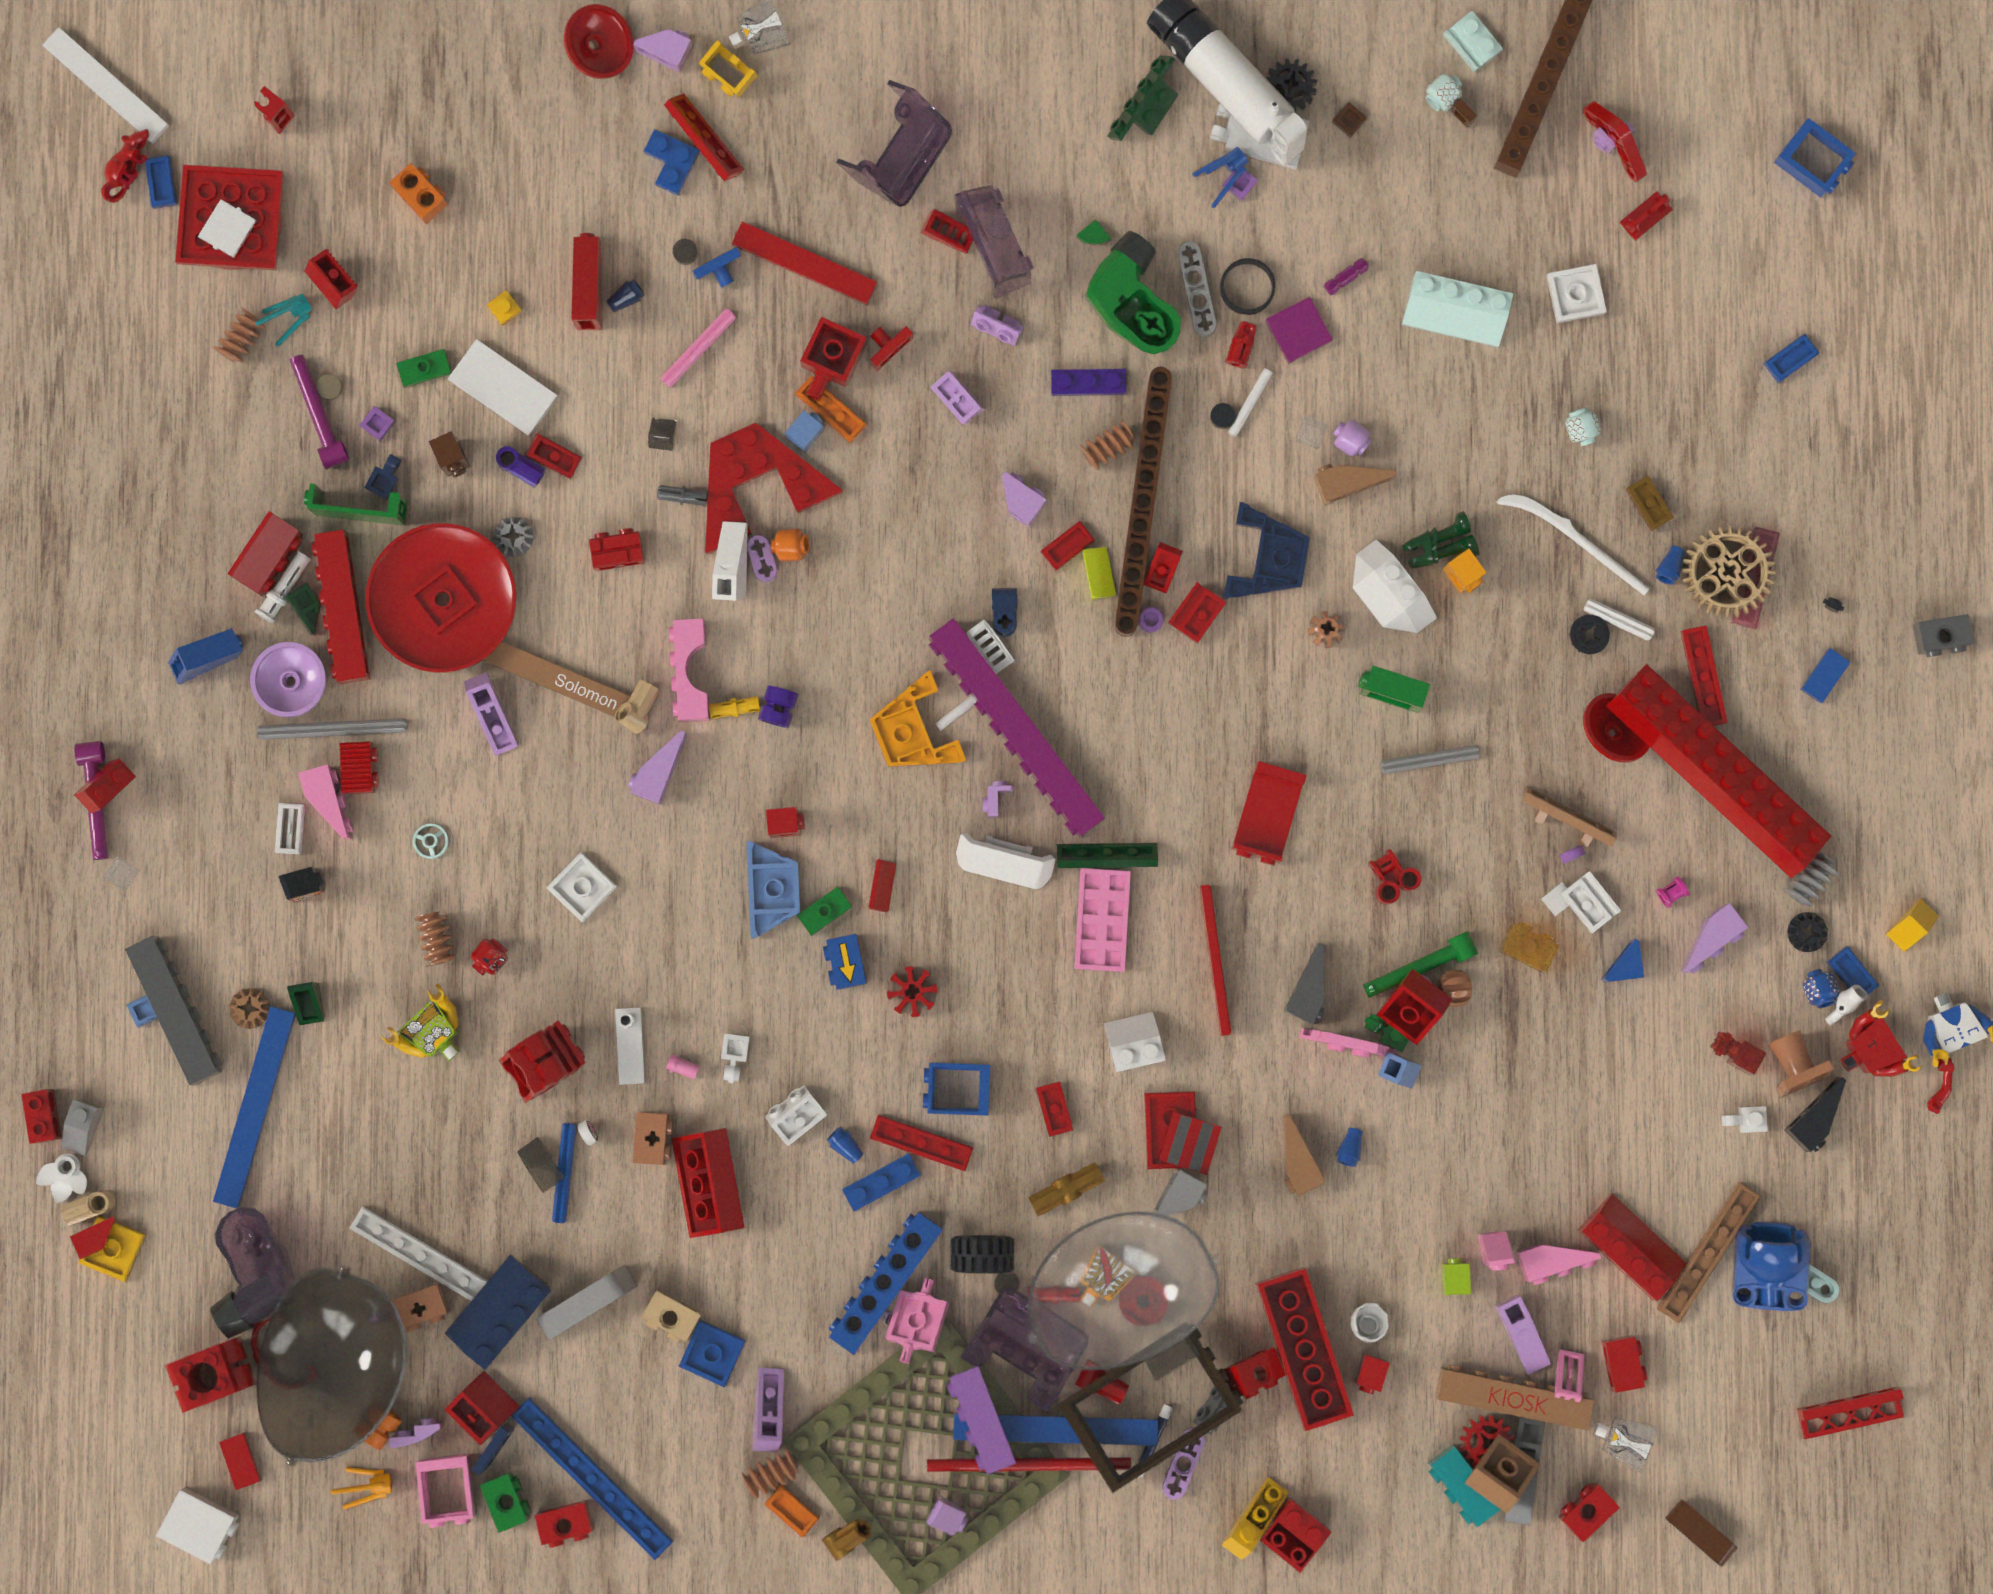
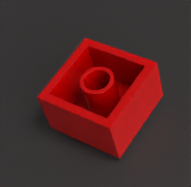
M1411 969L1388 996L1376 1015L1415 1045H1418L1444 1015L1453 999L1414 969Z

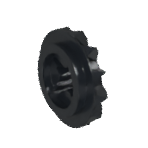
M1596 615L1579 617L1570 629L1571 645L1578 652L1584 654L1599 653L1609 642L1610 631L1608 625L1602 618ZM1595 626L1593 635L1596 639H1590L1583 643L1586 635L1581 630L1588 631Z
M1804 912L1792 918L1788 925L1787 936L1792 946L1797 950L1814 952L1822 948L1827 941L1828 928L1824 919L1816 913ZM1811 925V931L1815 932L1817 936H1809L1805 941V933L1798 928H1808Z

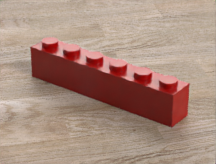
M343 529L314 534L315 541L311 542L314 557L317 556L319 566H315L317 580L321 581L322 590L319 591V599L321 605H325L326 615H323V625L325 630H329L330 639L326 640L329 655L332 654L334 664H330L331 676L339 684L371 680L348 533Z

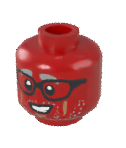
M494 938L491 940L483 939L470 954L474 962L472 967L482 976L486 972L490 975H496L508 961L506 954L508 950Z

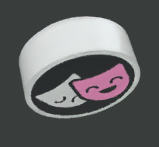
M586 1119L578 1124L579 1133L587 1145L591 1146L599 1141L597 1132L589 1120Z

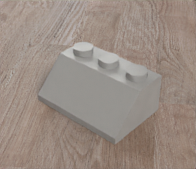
M1175 1169L1152 1213L1162 1218L1195 1208L1197 1203L1202 1205L1208 1194V1191L1205 1190L1207 1185L1181 1170Z

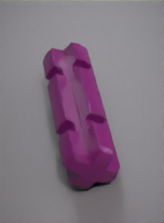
M1360 258L1354 262L1353 266L1350 265L1337 274L1334 280L1331 278L1324 284L1329 295L1335 294L1339 291L1340 287L1343 288L1356 279L1358 274L1362 275L1369 268L1367 262Z

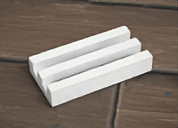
M278 804L275 853L302 854L304 804ZM285 809H289L286 848H282ZM295 809H298L295 849H292Z

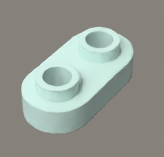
M1810 1265L1808 1294L1820 1302L1830 1303L1834 1301L1839 1294L1837 1282ZM1823 1285L1828 1287L1826 1294H1822L1820 1291Z

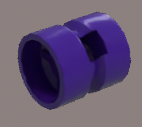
M767 685L764 700L767 703L761 706L758 720L775 726L789 728L793 716L790 710L795 708L799 694ZM774 706L781 707V713L773 711Z

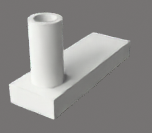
M641 1008L615 1009L619 1085L645 1083Z

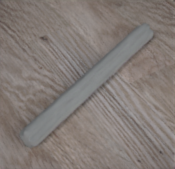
M398 718L258 726L257 735L259 739L267 740L400 733L407 731L408 724L406 719Z

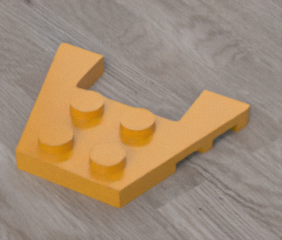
M931 670L924 673L922 677L869 720L888 767L964 763L967 761L959 740L933 748L915 704L917 700L939 692Z

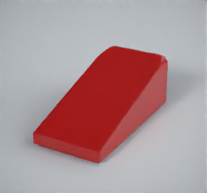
M540 434L534 436L525 454L527 458L569 479L572 478L582 459L581 456Z

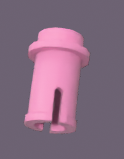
M671 1054L666 1069L670 1070L669 1073L674 1071L694 1080L699 1068L698 1064L681 1059L678 1054L676 1056Z

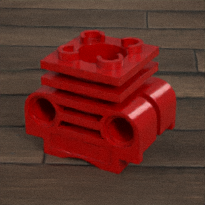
M559 1020L546 1027L543 1031L540 1030L522 1040L498 1060L505 1072L515 1080L518 1093L525 1103L530 1100L532 1101L553 1088L562 1079L564 1080L573 1075L586 1063L583 1051L579 1046L575 1047L570 1039L571 1033L565 1024L561 1025Z
M241 1336L165 1365L172 1386L178 1385L179 1390L175 1391V1395L182 1413L258 1384L250 1363L239 1366L238 1361L247 1358L241 1342ZM203 1363H209L217 1371V1384L213 1389L206 1387L200 1380L199 1372Z

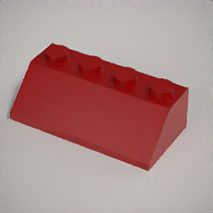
M723 1128L671 1138L689 1238L745 1228L727 1129Z
M1612 1193L1578 1229L1591 1244L1651 1300L1658 1301L1675 1283L1686 1265V1262Z

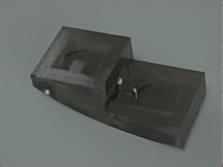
M536 1137L517 1151L542 1193L547 1192L565 1179L539 1137Z

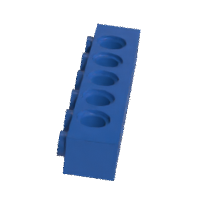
M919 1211L916 1216L912 1213L903 1224L906 1230L901 1237L898 1234L894 1236L888 1245L891 1251L886 1257L883 1255L879 1257L873 1266L876 1272L871 1278L869 1276L864 1278L858 1287L862 1290L856 1299L853 1296L849 1299L843 1308L847 1311L842 1319L837 1317L828 1329L832 1332L829 1338L852 1355L856 1353L943 1231L940 1226ZM910 1233L920 1235L921 1243L919 1246L911 1247L908 1245L906 1239ZM898 1253L903 1254L906 1258V1265L901 1268H897L892 1264V1257ZM882 1274L888 1275L892 1281L891 1286L885 1289L877 1284V1278ZM867 1295L875 1297L877 1301L876 1307L866 1309L862 1304V1299ZM850 1317H859L862 1322L861 1328L858 1330L850 1329L847 1324Z

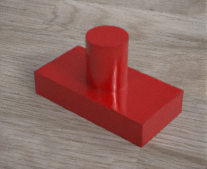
M906 326L892 339L882 327L877 328L870 337L881 350L870 359V364L876 371L880 370L914 338L912 331Z

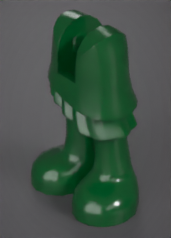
M1464 511L1459 512L1455 516L1453 525L1437 531L1434 527L1430 532L1427 530L1402 545L1404 553L1414 551L1420 547L1424 549L1425 555L1417 556L1408 561L1410 568L1433 566L1434 563H1438V560L1463 553L1467 549H1470L1475 557L1480 555L1473 535L1464 537L1454 543L1437 547L1438 543L1471 533L1470 523Z

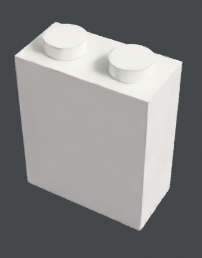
M185 1487L179 1490L156 1537L211 1564L216 1559L221 1560L227 1549V1546L224 1544L228 1536L233 1537L239 1526V1523L236 1522L239 1515Z

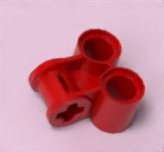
M1388 849L1386 851L1387 854L1379 859L1368 862L1371 870L1381 882L1375 891L1376 899L1384 905L1396 902L1400 896V889L1410 892L1417 889L1422 882V877L1418 870L1414 868L1402 869L1399 860L1391 849ZM1389 862L1388 865H1386L1385 867L1381 868V866H1382L1383 864ZM1405 873H1411L1415 877V884L1412 887L1404 884L1403 876ZM1384 886H1389L1393 889L1394 896L1391 900L1384 899L1381 891Z

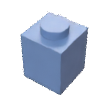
M804 410L785 432L786 438L806 453L824 431V427L821 424L823 420L814 412L808 414Z
M1387 1052L1378 1076L1413 1089L1422 1065Z

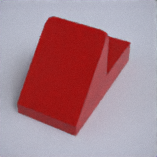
M1160 542L1143 585L1167 593L1183 551Z

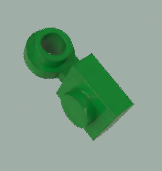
M1374 1014L1366 1017L1364 1021L1366 1022L1364 1026L1366 1029L1378 1034L1379 1030L1383 1031L1379 1041L1401 1053L1403 1052L1409 1039L1389 1024L1385 1027L1383 1025L1384 1020Z

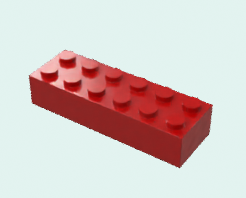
M1301 1267L1256 1282L1255 1284L1304 1431L1306 1432L1354 1416L1306 1268Z

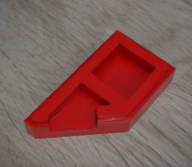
M115 1216L70 1236L79 1259L86 1258L106 1248L110 1232L116 1222Z

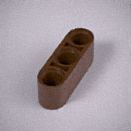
M1683 1499L1665 1517L1669 1523L1720 1567L1738 1549L1733 1542Z

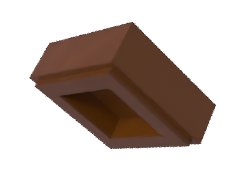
M1461 98L1454 103L1451 109V113L1466 128H1469L1477 118V115Z
M1348 102L1333 119L1332 123L1351 138L1365 123L1367 117Z

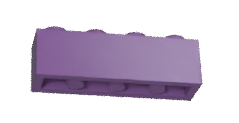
M978 1365L949 1376L951 1382L947 1383V1387L951 1397H957L960 1407H957L956 1410L961 1422L966 1421L969 1431L965 1433L970 1446L976 1445L979 1455L975 1456L980 1471L985 1469L988 1475L1015 1464V1459Z

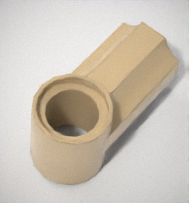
M640 680L628 702L623 703L616 711L615 720L634 734L642 732L647 726L649 720L647 713L659 693L658 688L646 681Z
M103 1190L61 1206L63 1219L68 1226L110 1212L116 1205V1197L112 1192ZM99 1196L105 1199L106 1204L103 1209L97 1205V1198Z

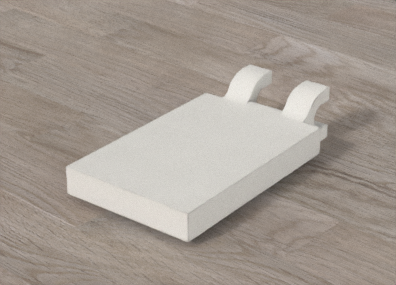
M1219 104L1216 116L1229 118L1227 129L1213 125L1210 135L1211 140L1225 142L1226 151L1239 147L1245 156L1282 166L1273 157L1270 150L1271 147L1267 143L1258 144L1230 113ZM1302 119L1308 128L1309 120ZM1300 154L1284 167L1296 170Z

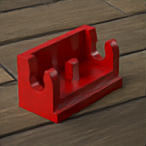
M263 86L260 92L265 98L269 99V103L266 106H261L259 102L254 101V105L263 113L264 119L272 126L275 132L280 135L295 115L286 102Z

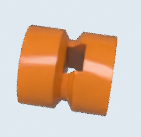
M375 1402L367 1413L369 1419H363L354 1432L371 1447L382 1450L389 1440L388 1433L395 1432L403 1420L384 1404Z

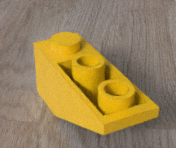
M1268 1477L1235 1522L1221 1545L1241 1560L1247 1557L1254 1550L1289 1492Z

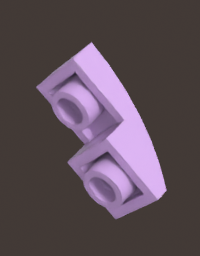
M436 1418L421 1419V1423L414 1425V1434L411 1433V1430L396 1431V1435L389 1438L390 1448L419 1442L444 1427L443 1422H436Z

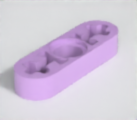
M1188 1428V1429H1186V1430L1183 1432V1434H1185L1186 1432H1188L1189 1430H1191V1429H1193V1428ZM1204 1436L1200 1437V1443H1194L1191 1449L1192 1452H1196L1194 1457L1190 1453L1181 1450L1174 1454L1162 1486L1164 1494L1169 1499L1177 1500L1185 1494L1205 1444ZM1186 1456L1191 1460V1466L1186 1471H1181L1176 1466L1178 1458ZM1172 1471L1181 1476H1187L1185 1480L1180 1478L1178 1486L1181 1490L1180 1492L1175 1491L1174 1494H1170V1488L1167 1487L1169 1483L1173 1484L1176 1479L1175 1475H1171Z

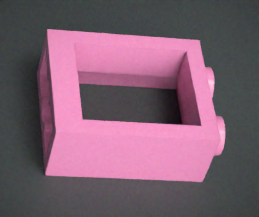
M470 1454L421 1459L416 1462L422 1524L429 1523L430 1527H440L445 1525V1521L455 1520V1524L470 1523V1518H474L477 1515ZM463 1467L467 1510L432 1514L427 1471Z

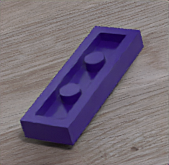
M1126 369L1051 370V396L1126 395Z

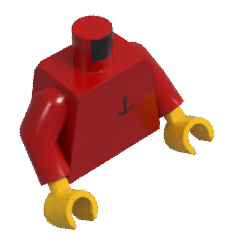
M1877 1001L1873 1009H1869L1855 1019L1848 1033L1849 1040L1846 1042L1851 1053L1840 1059L1847 1072L1860 1066L1864 1073H1871L1875 1077H1893L1906 1073L1908 1070L1916 1072L1923 1067V1065L1915 1067L1912 1064V1059L1918 1058L1919 1055H1913L1906 1061L1904 1060L1907 1058L1906 1054L1883 1019L1888 1015L1890 1008L1884 1012L1878 1009L1884 1001Z

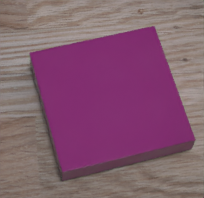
M1310 297L1265 320L1288 364L1333 341Z

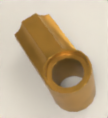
M858 1518L843 1528L838 1527L822 1539V1542L834 1560L838 1561L850 1553L854 1547L871 1537V1527L867 1521Z

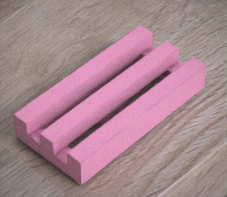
M1559 1350L1554 1397L1560 1398V1396H1564L1565 1400L1574 1398L1575 1402H1580L1582 1398L1585 1354ZM1564 1357H1568L1565 1389H1562ZM1573 1359H1577L1575 1391H1571Z

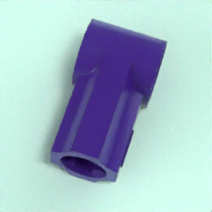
M504 446L497 451L496 461L503 471L509 472L533 488L539 484L546 469L524 457L512 447ZM505 454H513L515 459L512 464L504 465L501 462L502 457Z

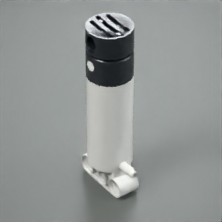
M1163 0L1159 3L1147 20V26L1167 45L1168 49L1258 144L1267 143L1271 147V153L1279 164L1285 166L1304 150L1307 127L1301 117L1295 113L1290 103L1206 14L1200 11L1199 7L1192 0Z

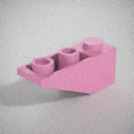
M327 764L299 772L305 798L343 839H352L350 832H353V825L351 819L345 816L343 808H346L347 804L344 794H339L337 784H340V778L337 770H333L332 766Z
M1543 1244L1516 1252L1525 1281H1533L1534 1285L1548 1281L1547 1276L1557 1274L1558 1277L1572 1273L1571 1268L1581 1266V1269L1596 1265L1595 1260L1601 1259L1600 1253Z

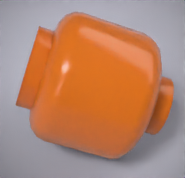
M798 528L779 530L775 535V539L771 540L772 553L776 554L777 558L782 562L802 560L805 554L809 552V538L807 534H804Z

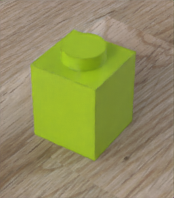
M1448 1258V1263H1441L1442 1293L1444 1295L1471 1294L1470 1264L1463 1262V1258Z

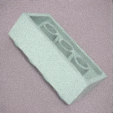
M1416 271L1412 278L1402 325L1499 347L1508 319L1513 293Z

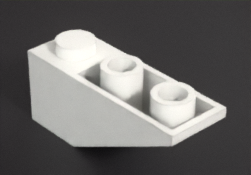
M723 521L713 570L712 599L737 601L746 598L748 523Z

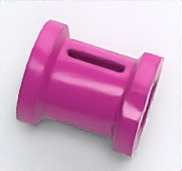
M1675 877L1674 881L1663 889H1656L1657 896L1668 909L1672 907V903L1676 900L1690 895L1685 883L1679 877Z

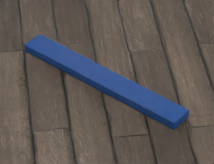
M270 1006L213 1199L215 1203L236 1209L240 1206L296 1016L293 1012Z
M530 1397L511 1415L654 1560L673 1543V1540Z
M954 1414L953 1440H968L965 1433L969 1431L967 1422H961L959 1415ZM997 1415L1008 1442L1082 1444L1065 1417ZM1084 1417L1100 1444L1158 1445V1419Z

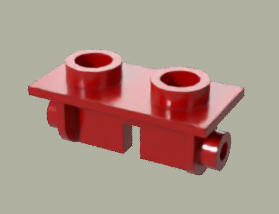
M1656 191L1619 223L1636 241L1673 210L1668 204L1670 199L1666 194L1661 196Z

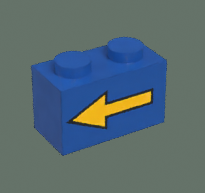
M857 934L826 940L827 946H823L825 960L831 961L832 970L828 971L831 986L836 985V989L841 990L867 984Z

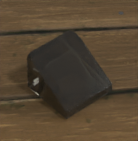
M652 418L648 434V447L672 451L677 420Z

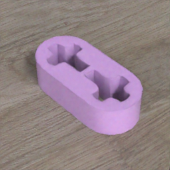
M753 536L747 543V550L755 575L761 582H771L777 576V567L769 542L763 536ZM756 541L766 546L762 548L763 557L759 558L758 552L756 550L752 551ZM762 561H766L768 568H773L769 572V577L759 574V571L762 570Z

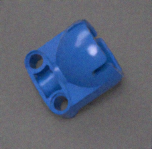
M1754 1222L1751 1226H1741L1735 1243L1732 1296L1735 1303L1743 1307L1764 1310L1800 1311L1804 1309L1808 1302L1811 1240L1808 1233L1803 1229L1796 1231L1793 1225L1778 1222ZM1747 1288L1751 1292L1747 1295H1742L1738 1293V1290ZM1793 1292H1799L1803 1296L1799 1299H1793L1789 1295Z

